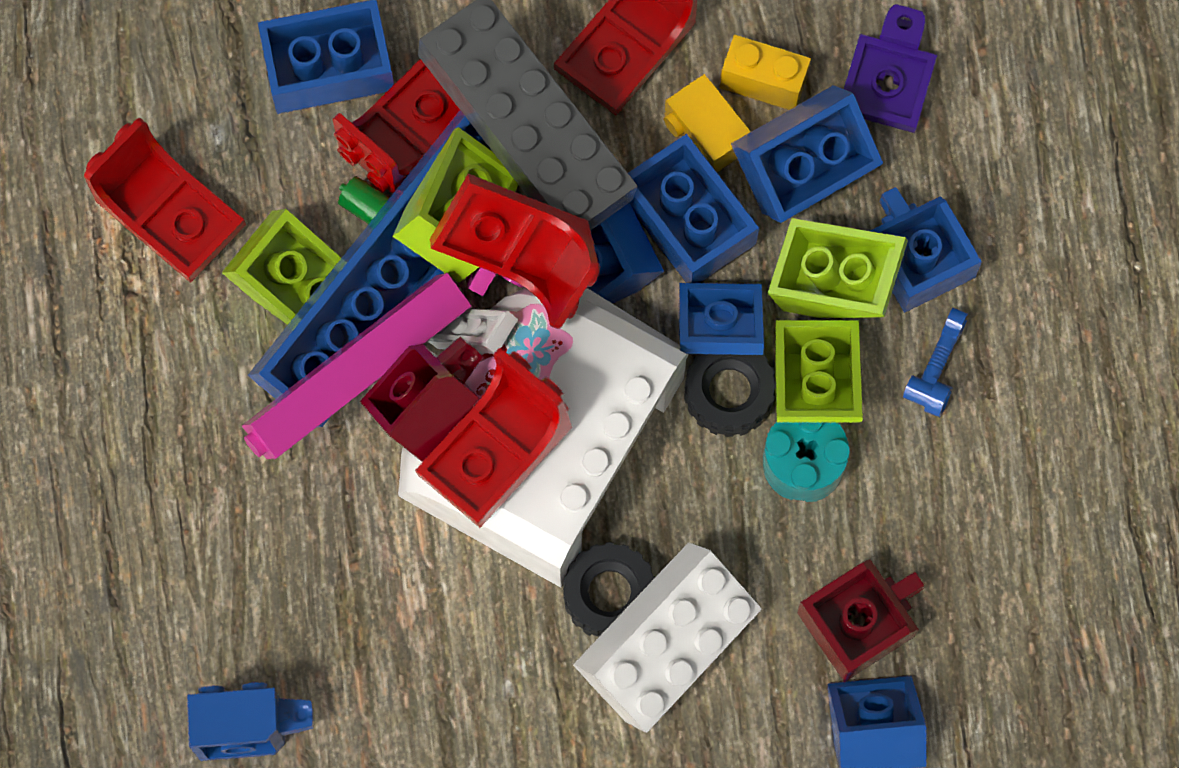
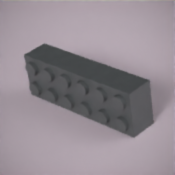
M492 0L473 1L419 39V58L529 198L588 220L590 230L633 200L637 184Z

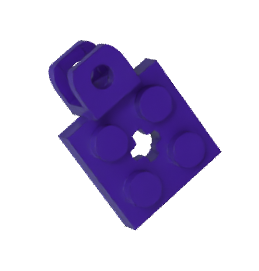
M895 4L886 14L879 39L863 34L859 35L844 90L854 94L865 120L915 133L937 58L935 54L918 50L925 26V15L922 11ZM901 17H907L911 21L902 19ZM886 75H890L893 77V84L898 85V88L884 92L881 90V86L876 84V80H884Z

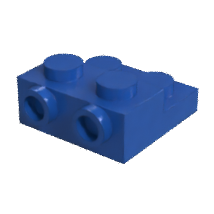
M679 283L680 351L685 354L763 355L762 284Z

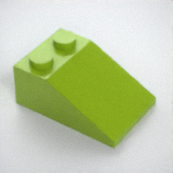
M459 127L453 130L408 202L392 236L444 273H448L458 283L479 267L431 249L429 239L466 176L471 174L514 192L518 186V183L497 156Z
M287 209L273 210L222 271V274L252 300L288 325L340 261L341 257Z
M791 218L768 295L782 311L816 318L885 317L908 240L906 237Z
M776 320L775 381L777 422H862L859 320Z

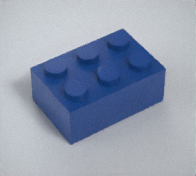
M368 0L257 22L277 114L386 93L394 85L377 0Z
M835 85L731 143L761 212L779 223L784 222L884 164L854 94Z
M687 134L628 172L637 184L634 198L629 202L634 213L686 283L702 282L757 244L758 225Z

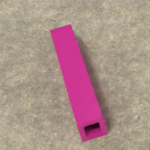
M448 273L434 276L241 425L247 432V435L244 437L246 444L258 457L264 455L266 459L278 458L382 377L408 346L424 344L468 310L471 304Z

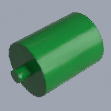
M355 176L347 185L342 183L339 187V190L342 192L338 199V205L369 224L390 197L358 176Z

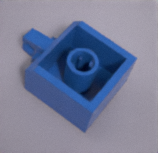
M897 187L881 194L880 204L886 217L882 218V225L870 231L906 237L908 240L892 291L904 313L976 278L982 261L945 199L940 196L917 207L915 203L908 205ZM916 250H922L921 255H919L916 252ZM926 251L930 254V256H923V254Z
M247 683L242 685L241 691L225 692L222 686H206L199 688L198 694L187 695L189 747L200 761L276 755L285 744V735L314 729V711L311 700L280 698L275 688H268L267 683Z

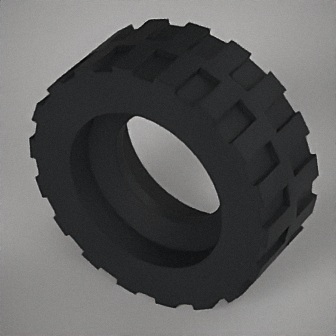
M697 354L692 365L688 367L685 379L684 398L685 404H688V412L691 417L694 416L700 427L707 428L712 434H723L725 437H733L736 434H740V436L748 434L749 430L758 428L764 418L767 419L770 414L776 393L775 372L773 367L769 366L768 359L764 354ZM724 370H736L748 379L751 391L749 398L744 404L735 408H726L713 400L709 387L711 380L717 373Z
M606 542V545L600 546L596 544L590 546L589 550L579 553L574 563L571 562L563 583L565 608L567 614H570L572 622L576 627H581L583 633L599 638L655 578L649 562L646 563L642 558L643 555L637 550L634 552L629 549V546L624 544L621 546L614 545V542ZM607 571L617 572L624 576L631 589V595L627 604L613 612L600 610L592 603L589 597L591 581L598 574Z

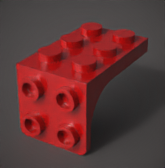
M608 0L554 62V70L616 116L695 25L697 0Z
M419 59L358 119L350 122L340 113L332 119L335 129L334 137L339 146L337 151L350 165L355 166L358 163L368 172L366 175L368 180L378 190L384 192L387 189L393 194L460 109L423 61Z
M137 118L132 124L127 123L122 126L115 135L114 142L104 152L95 154L87 163L84 177L96 203L190 283L246 226L245 220L180 166L162 148L152 135L148 124L142 118Z
M471 174L466 176L429 239L430 247L435 251L499 274L524 286L543 304L548 314L550 326L556 329H560L567 319H571L575 315L580 297L587 286L591 287L596 282L600 271V264L597 260L588 220Z
M498 348L493 353L496 370L483 396L415 470L418 477L479 528L487 522L573 428L567 413L569 407L562 399L564 392L547 377H544L542 381L530 372L532 369L531 365L520 354L512 351L509 355L501 348Z

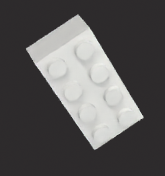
M688 542L573 666L625 722L647 733L762 608L712 551Z

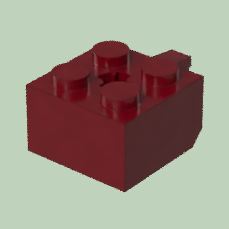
M459 337L438 356L424 344L408 346L360 402L391 438L423 462L480 399L466 384V381L483 356L462 337Z
M871 559L802 600L797 614L845 683L915 637L919 629L907 613L912 609L908 600L920 593L925 585L916 572H913L897 583L894 582L891 576L884 580ZM852 613L856 618L861 616L866 618L863 627L859 624L853 625L850 623L849 620Z

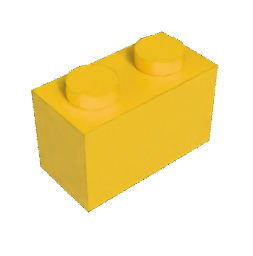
M734 34L722 67L720 89L790 110L799 103L807 80L811 58Z
M705 74L665 101V117L663 120L668 130L675 137H682L687 134L716 172H719L737 159L731 143L751 131Z

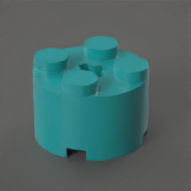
M776 421L768 433L763 452V471L768 484L776 493L789 500L815 502L827 497L839 485L848 462L850 450L847 436L838 422ZM799 451L803 453L810 452L813 455L812 461L808 457L800 460L798 458Z

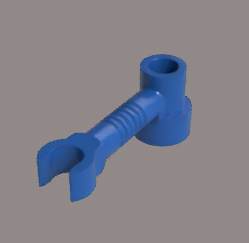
M952 308L934 349L935 351H933L922 377L919 378L912 375L903 394V398L924 406L925 412L939 418L947 406L953 387L938 380L967 322L966 317L968 314Z

